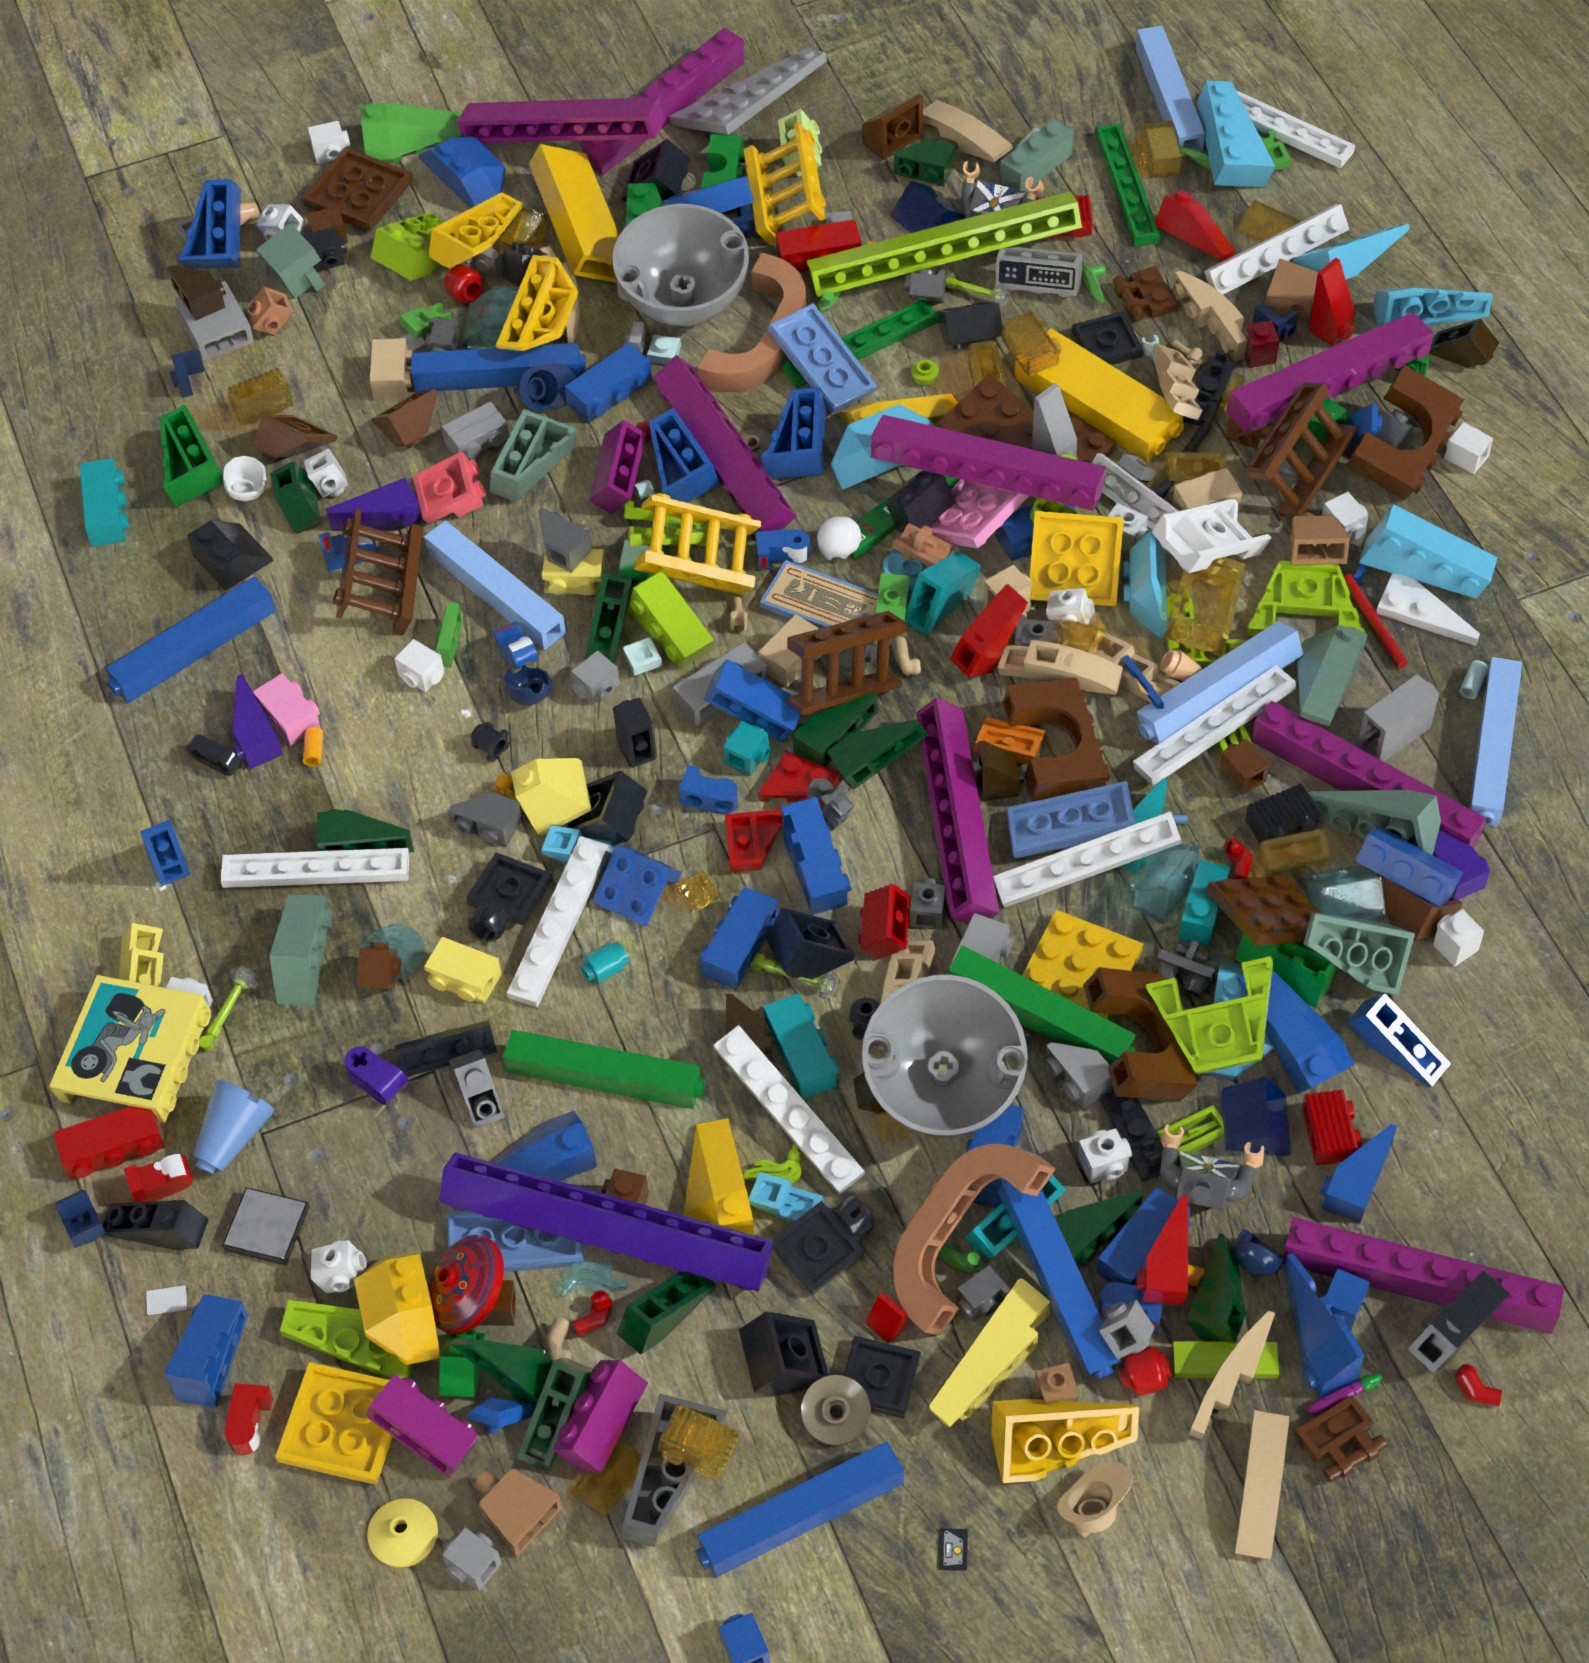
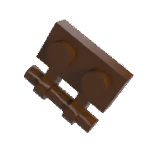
M1155 266L1130 273V283L1125 281L1121 275L1114 277L1112 281L1115 285L1114 290L1117 296L1124 300L1126 311L1136 321L1144 319V312L1147 311L1153 319L1178 310L1177 300ZM1138 294L1140 300L1135 298L1134 295Z
M1353 1395L1303 1425L1295 1432V1437L1315 1463L1325 1457L1330 1459L1332 1465L1323 1470L1325 1478L1330 1483L1339 1477L1345 1478L1353 1473V1468L1365 1460L1371 1462L1379 1456L1378 1452L1388 1446L1387 1441L1382 1435H1378L1372 1440L1366 1435L1365 1432L1373 1427L1374 1422ZM1353 1440L1357 1449L1345 1456L1340 1448Z

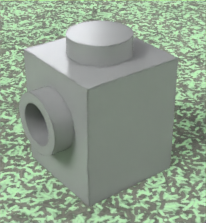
M598 650L585 661H580L571 671L573 691L579 698L587 699L592 705H595L601 699L609 697L613 690L620 685L618 667Z
M1137 1300L1126 1305L1123 1302H1119L1106 1311L1107 1316L1099 1332L1117 1360L1130 1353L1136 1354L1149 1345V1339L1155 1327Z
M466 1527L459 1535L455 1534L448 1540L442 1554L447 1567L445 1569L446 1573L457 1583L462 1584L463 1581H466L477 1591L483 1588L502 1563L498 1551L492 1547L494 1545L493 1542L482 1532L477 1531L474 1534Z

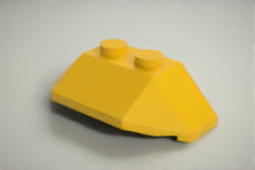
M532 256L496 343L497 348L524 351L561 337L579 292L558 257Z
M411 1251L384 1256L354 1279L364 1333L368 1339L385 1351L397 1356L398 1360L405 1365L440 1358L433 1309L420 1253Z

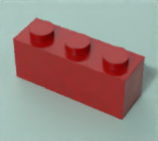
M855 219L775 232L777 256L790 263L798 272L809 270L807 260L862 246Z
M134 1106L53 1132L62 1166L70 1180L87 1177L94 1171L106 1167H117L125 1161L139 1156H150L157 1150L165 1148L157 1118L152 1110Z

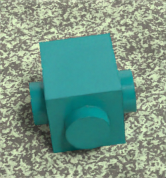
M742 721L736 730L733 729L729 732L726 738L725 745L723 746L724 763L751 776L760 762L764 763L769 757L771 747L769 746L768 733L760 726L750 725Z

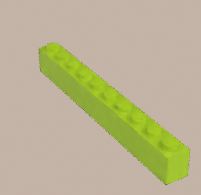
M1070 191L807 260L812 286L816 296L820 297L825 291L835 293L915 272L920 269L942 265L1082 228L1078 202Z

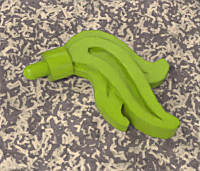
M793 1144L792 1150L788 1151L787 1160L782 1164L770 1160L755 1162V1168L748 1170L743 1175L745 1184L756 1182L759 1172L790 1180L791 1184L797 1182L802 1175L800 1166L801 1152L798 1151V1146Z

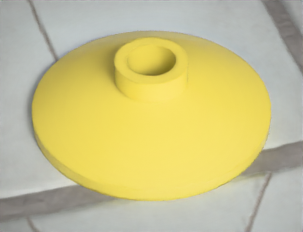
M408 1498L390 1501L379 1508L373 1515L367 1531L368 1544L374 1556L382 1563L397 1568L413 1566L424 1560L433 1550L438 1538V1524L433 1512L422 1502ZM406 1524L407 1528L404 1532H395L397 1525Z

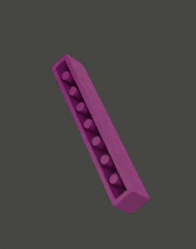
M723 28L635 97L659 98L665 117L660 130L670 122L668 116L692 105L745 63L743 38ZM648 139L581 141L582 153H586L592 169L603 176Z
M646 97L468 103L457 123L462 137H475L481 143L655 139L665 121L659 98Z
M1412 312L1230 391L1226 412L1246 434L1256 429L1264 428L1267 424L1280 418L1303 382L1324 383L1329 389L1325 399L1332 398L1342 391L1355 388L1360 383L1377 378L1385 372L1400 368L1417 358H1423L1429 354L1434 332Z
M675 355L653 376V379L659 386L656 389L664 400L670 402L672 406L669 409H675L709 458L716 475L721 476L723 479L721 483L723 488L737 499L735 502L736 507L743 514L751 516V519L761 521V527L754 532L783 530L797 517L796 513L693 366L678 355Z
M882 414L871 435V458L1094 511L1104 488L1105 466Z
M936 697L917 711L916 717L928 734L926 738L921 740V747L950 916L953 919L969 924L974 913L992 919L1000 912L963 709Z
M1271 700L1255 720L1252 735L1253 743L1340 791L1411 790L1436 795L1441 818L1440 828L1473 848L1480 840L1486 821L1484 816L1307 719L1300 717Z
M1292 1217L1283 1255L1285 1258L1284 1265L1287 1255L1294 1253L1307 1271L1334 1277L1337 1269L1369 1281V1287L1442 1306L1447 1302L1451 1304L1485 1270L1511 1294L1489 1318L1552 1334L1559 1319L1565 1286L1296 1217Z

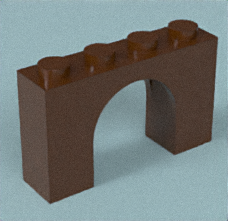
M1404 365L1394 378L1383 399L1409 413L1417 420L1423 433L1422 447L1415 450L1397 449L1366 432L1357 444L1346 466L1406 500L1412 492L1417 494L1426 480L1422 475L1425 470L1430 471L1437 461L1438 456L1434 453L1438 447L1442 449L1451 434L1447 430L1450 425L1454 427L1460 419L1463 411L1459 410L1464 399Z
M1077 678L1007 685L1002 704L1009 727L1035 724L1052 725L1067 733L1075 745L1074 751L1063 756L1030 759L1024 777L1032 802L1105 786L1106 782L1110 780V769L1108 764L1103 761L1102 744L1099 738L1096 739L1094 719L1092 714H1088L1086 694L1083 689H1080Z
M1100 967L1083 984L1090 1011L1122 1015L1133 1020L1146 1032L1153 1046V1053L1124 1051L1108 1067L1116 1096L1180 1102L1198 1084L1191 1064L1146 988V984L1163 981V974Z

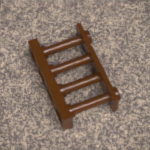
M1303 382L1244 470L1249 479L1270 481L1285 499L1277 511L1279 516H1302L1306 512L1309 504L1359 429L1356 425L1336 424L1322 405L1323 400L1329 393V389L1324 383ZM1313 415L1318 418L1329 433L1322 444L1319 443L1307 427ZM1299 437L1314 454L1307 467L1293 451V446ZM1284 459L1300 477L1293 489L1289 487L1277 472Z
M356 508L352 518H346L342 534L346 535L340 587H337L333 598V604L337 605L336 617L342 618L348 605L390 616V620L394 621L392 632L404 635L413 618L423 527L412 524L407 534L403 533L400 536L360 524L362 509ZM358 536L396 546L398 550L402 551V556L398 559L358 548ZM355 559L394 569L395 573L399 574V580L397 579L395 582L355 571ZM352 582L393 593L392 595L396 597V603L391 605L351 594Z
M885 611L787 637V648L802 659L801 693L786 697L785 703L800 714L809 715L817 710L846 703L872 692L885 694L890 690L902 687V681L888 672L889 642L893 636L905 633L906 622L890 611ZM877 641L876 673L863 676L865 646L870 642ZM853 647L851 679L838 683L839 654L843 649ZM827 654L826 686L813 689L814 659L817 656Z

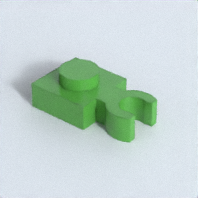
M1271 129L1268 130L1267 138L1261 139L1275 165L1274 170L1290 167L1291 158L1283 142L1274 143L1275 133Z
M442 303L433 305L429 311L422 306L400 315L399 324L414 339H418L431 333L429 318L451 319V312L442 314Z

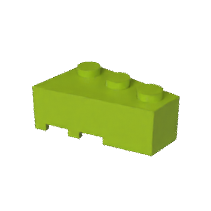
M663 570L633 588L627 611L662 647L672 662H676L682 669L710 651L714 639Z

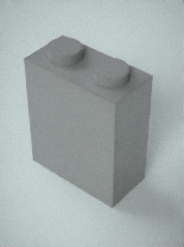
M226 281L221 282L226 292V295L223 296L225 308L197 321L180 298L174 300L179 318L195 348L199 350L203 362L254 343L250 324Z
M1416 674L1366 710L1363 715L1357 747L1385 762L1431 728L1439 692L1434 685Z

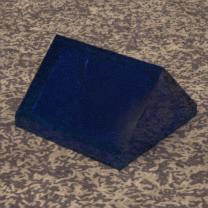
M911 180L891 211V217L910 233L966 219L962 211L932 187Z
M1265 1076L1223 1088L1221 1098L1225 1149L1244 1152L1246 1143L1251 1142V1153L1260 1152L1261 1146H1264V1154L1290 1156L1291 1145L1286 1094Z

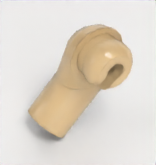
M896 637L892 642L893 654L902 673L910 677L911 674H920V660L917 658L909 660L906 639Z
M562 1317L554 1319L545 1339L547 1352L550 1354L552 1361L560 1358L572 1360L571 1351L562 1349L563 1340L570 1327L568 1320Z

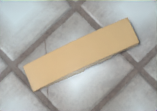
M936 100L923 109V123L938 127L940 137L956 141L961 152L995 162L1013 150L1012 144L995 130L957 107Z
M1156 343L1154 347L1156 371L1166 402L1173 412L1198 420L1202 413L1201 407L1195 401L1199 389L1191 381L1196 369L1180 351Z
M1088 625V630H1082L1069 642L1072 648L1095 654L1123 667L1124 672L1119 685L1150 703L1151 701L1147 697L1149 694L1141 686L1137 678H1133L1125 668L1126 663L1122 657L1128 655L1159 696L1181 684L1160 674L1158 664L1136 655L1133 645Z
M1268 1311L1242 1337L1224 1361L1200 1404L1188 1433L1189 1436L1200 1440L1203 1438L1213 1408L1226 1412L1237 1381L1250 1385L1275 1313Z
M1254 1410L1235 1553L1271 1560L1290 1416Z

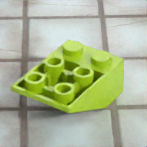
M426 212L423 215L406 218V220L376 228L371 258L410 281L428 276L440 265L437 261L429 258L431 229L444 223V221L440 220L436 214Z

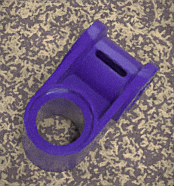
M352 1048L345 1056V1064L350 1081L382 1105H388L408 1081L407 1076L400 1068L385 1061L368 1048Z

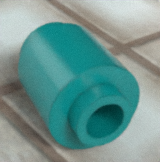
M618 941L613 944L608 942L583 956V964L580 965V969L588 982L593 981L598 985L623 971L624 966L629 964V958L625 949Z

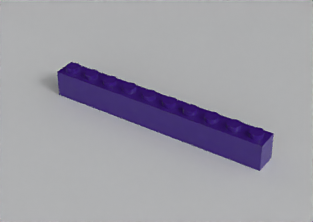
M456 1152L443 1168L439 1202L450 1205L455 1209L469 1210L482 1214L487 1218H497L511 1222L519 1227L540 1230L551 1236H561L576 1240L580 1244L608 1249L615 1254L633 1256L647 1263H657L672 1267L679 1272H690L704 1276L711 1281H722L736 1285L743 1290L759 1292L768 1273L774 1242L769 1239Z

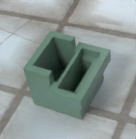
M291 223L256 249L271 273L294 299L311 286L316 292L325 286L313 268L321 259L314 248Z

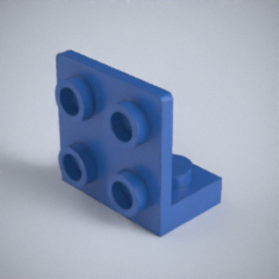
M616 845L594 895L593 902L642 926H648L667 881L678 883L682 871L633 848Z

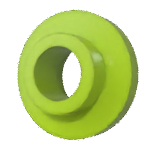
M919 360L911 367L912 378L921 386L933 384L939 375L938 365L931 360Z

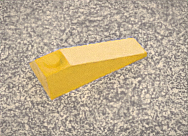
M501 192L432 228L429 258L450 269L487 250L495 243L522 209L523 203Z
M952 393L870 401L838 411V416L845 427H847V425L901 404L931 420L935 426L958 402Z
M725 1118L696 1124L683 1216L754 1235L752 1212L729 1119Z
M1038 1399L993 1401L991 1435L1001 1481L1003 1483L1037 1481L1047 1477L1048 1472L1063 1466L1070 1468L1077 1465L1078 1460L1093 1454L1102 1455L1137 1441L1139 1407L1134 1404L1060 1401L1045 1404L1044 1400Z

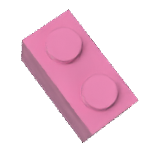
M283 673L253 691L269 723L290 747L305 737V730L308 727L320 728L317 717L320 712L316 704L311 699L307 701L303 697V692L297 682L294 680L290 682Z

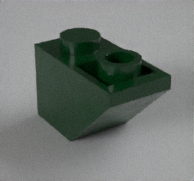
M929 139L897 150L894 153V174L944 187L954 167L955 146Z
M292 461L270 473L274 497L297 534L321 522L315 486L312 480L309 479L307 471Z

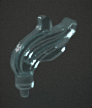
M607 1260L605 1264L578 1262L570 1267L568 1277L561 1284L563 1289L559 1292V1295L565 1297L567 1293H572L578 1285L584 1284L593 1292L604 1290L610 1295V1291L621 1292L628 1288V1280L618 1279L610 1274L613 1271L611 1260Z

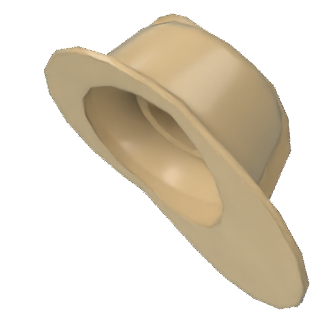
M1114 1461L1103 1462L1093 1466L1059 1499L1057 1505L1059 1515L1065 1521L1072 1523L1083 1537L1109 1528L1115 1521L1117 1505L1131 1488L1132 1476L1130 1470L1124 1464Z

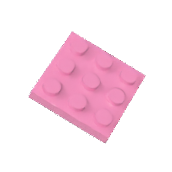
M961 479L951 489L956 503L928 527L932 529L933 536L949 544L978 549L997 528L1003 525L1004 521L1015 510L1020 508L1029 495Z

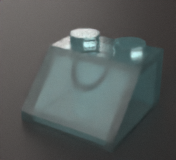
M494 286L471 303L461 343L462 348H497L496 343L519 287Z
M1195 843L1180 844L1160 851L1158 856L1153 854L1146 865V872L1142 877L1137 876L1130 886V907L1163 925L1192 885L1196 873L1200 846Z
M1362 864L1302 875V882L1309 900L1324 914L1370 921L1375 920L1377 915L1386 914L1381 877Z

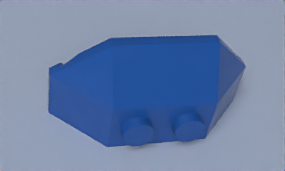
M452 137L418 154L419 159L469 208L503 191L506 173L505 165L475 137Z

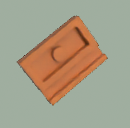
M986 716L985 723L982 725L975 741L974 752H978V741H986L1014 754L1016 763L1028 765L1030 759H1036L1041 742L1044 739L1045 730L1024 725L1009 727L1007 721Z

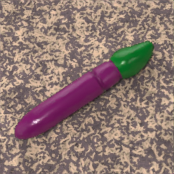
M1381 1374L1365 1375L1358 1381L1315 1400L1308 1406L1306 1411L1311 1415L1325 1412L1351 1395L1356 1397L1363 1392L1373 1390L1380 1384L1383 1377Z

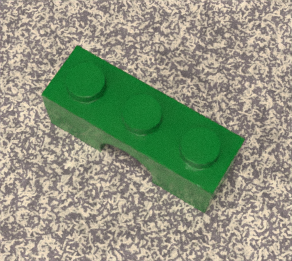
M711 134L707 152L709 172H704L701 188L744 176V166H742V163H746L744 149L747 147H743L742 136Z

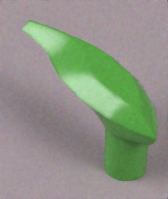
M1176 148V151L1185 154L1194 162L1211 169L1207 154L1188 148Z
M1083 265V279L1088 291L1104 306L1106 302L1100 289V283L1096 278L1105 274L1104 266L1088 267Z
M825 291L818 299V310L824 311L833 306L838 300L841 291L835 293Z
M943 1244L938 1253L943 1260L961 1271L978 1273L982 1270L979 1265L981 1257L977 1252H970L968 1254L957 1247Z

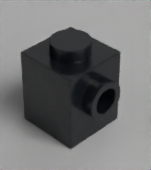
M334 227L303 235L321 259L320 262L313 266L316 272L345 265L343 253L347 252L343 236H337Z

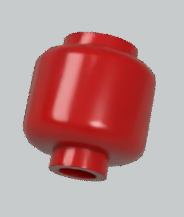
M458 264L450 268L444 277V289L447 294L460 303L470 304L475 302L483 292L484 279L481 274L466 264Z
M1148 1346L1136 1354L1130 1353L1124 1356V1368L1119 1369L1124 1388L1132 1387L1134 1393L1140 1397L1166 1389L1168 1379L1173 1377L1165 1352H1159L1154 1346Z

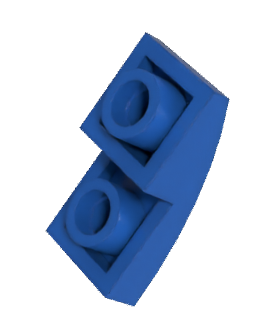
M1378 404L1363 407L1345 420L1346 425H1356L1359 428L1345 450H1354L1366 432L1375 436L1377 432L1381 431L1382 415H1378Z

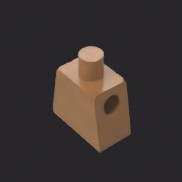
M1279 259L1267 293L1266 305L1281 317L1294 310L1298 313L1299 319L1309 318L1312 311L1318 272Z
M1310 512L1304 513L1302 516H1295L1292 519L1290 535L1291 565L1347 564L1350 536L1334 516H1315V514Z
M510 1469L500 1480L489 1471H485L474 1484V1487L485 1496L478 1505L482 1517L515 1557H518L562 1509L560 1497L556 1492L516 1469Z

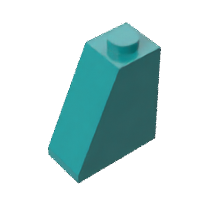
M957 551L919 572L905 615V622L926 636L929 635L972 592L982 565Z

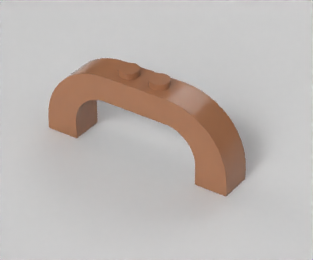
M761 252L751 271L752 290L773 296L780 301V305L770 322L772 324L806 307V288L802 276L790 263L779 257ZM766 329L757 346L747 352L727 354L708 349L698 367V375L709 390L718 392L745 391L760 386L771 379L778 372L787 356Z
M983 1145L971 1149L957 1158L943 1176L933 1183L930 1195L914 1211L912 1221L898 1243L893 1265L894 1286L900 1305L907 1316L922 1331L941 1335L959 1310V1307L940 1290L937 1284L935 1261L941 1247L979 1192L988 1183L1004 1178L1021 1193L1037 1197L1056 1170L1046 1160L1032 1152L1010 1145Z

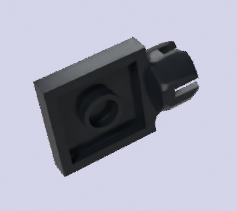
M495 852L466 897L467 905L474 907L468 917L469 930L476 937L482 939L489 929L491 932L486 938V942H495L502 936L508 925L516 923L523 926L552 880L551 873Z
M854 1196L848 1197L835 1208H829L820 1201L772 1239L774 1241L772 1247L774 1252L812 1296L864 1255L865 1251L860 1246L859 1241L873 1229L875 1220L868 1208L861 1213L859 1207L864 1203Z

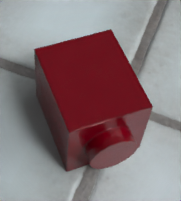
M1272 320L1245 325L1243 333L1247 339L1245 358L1249 368L1276 364L1280 340Z

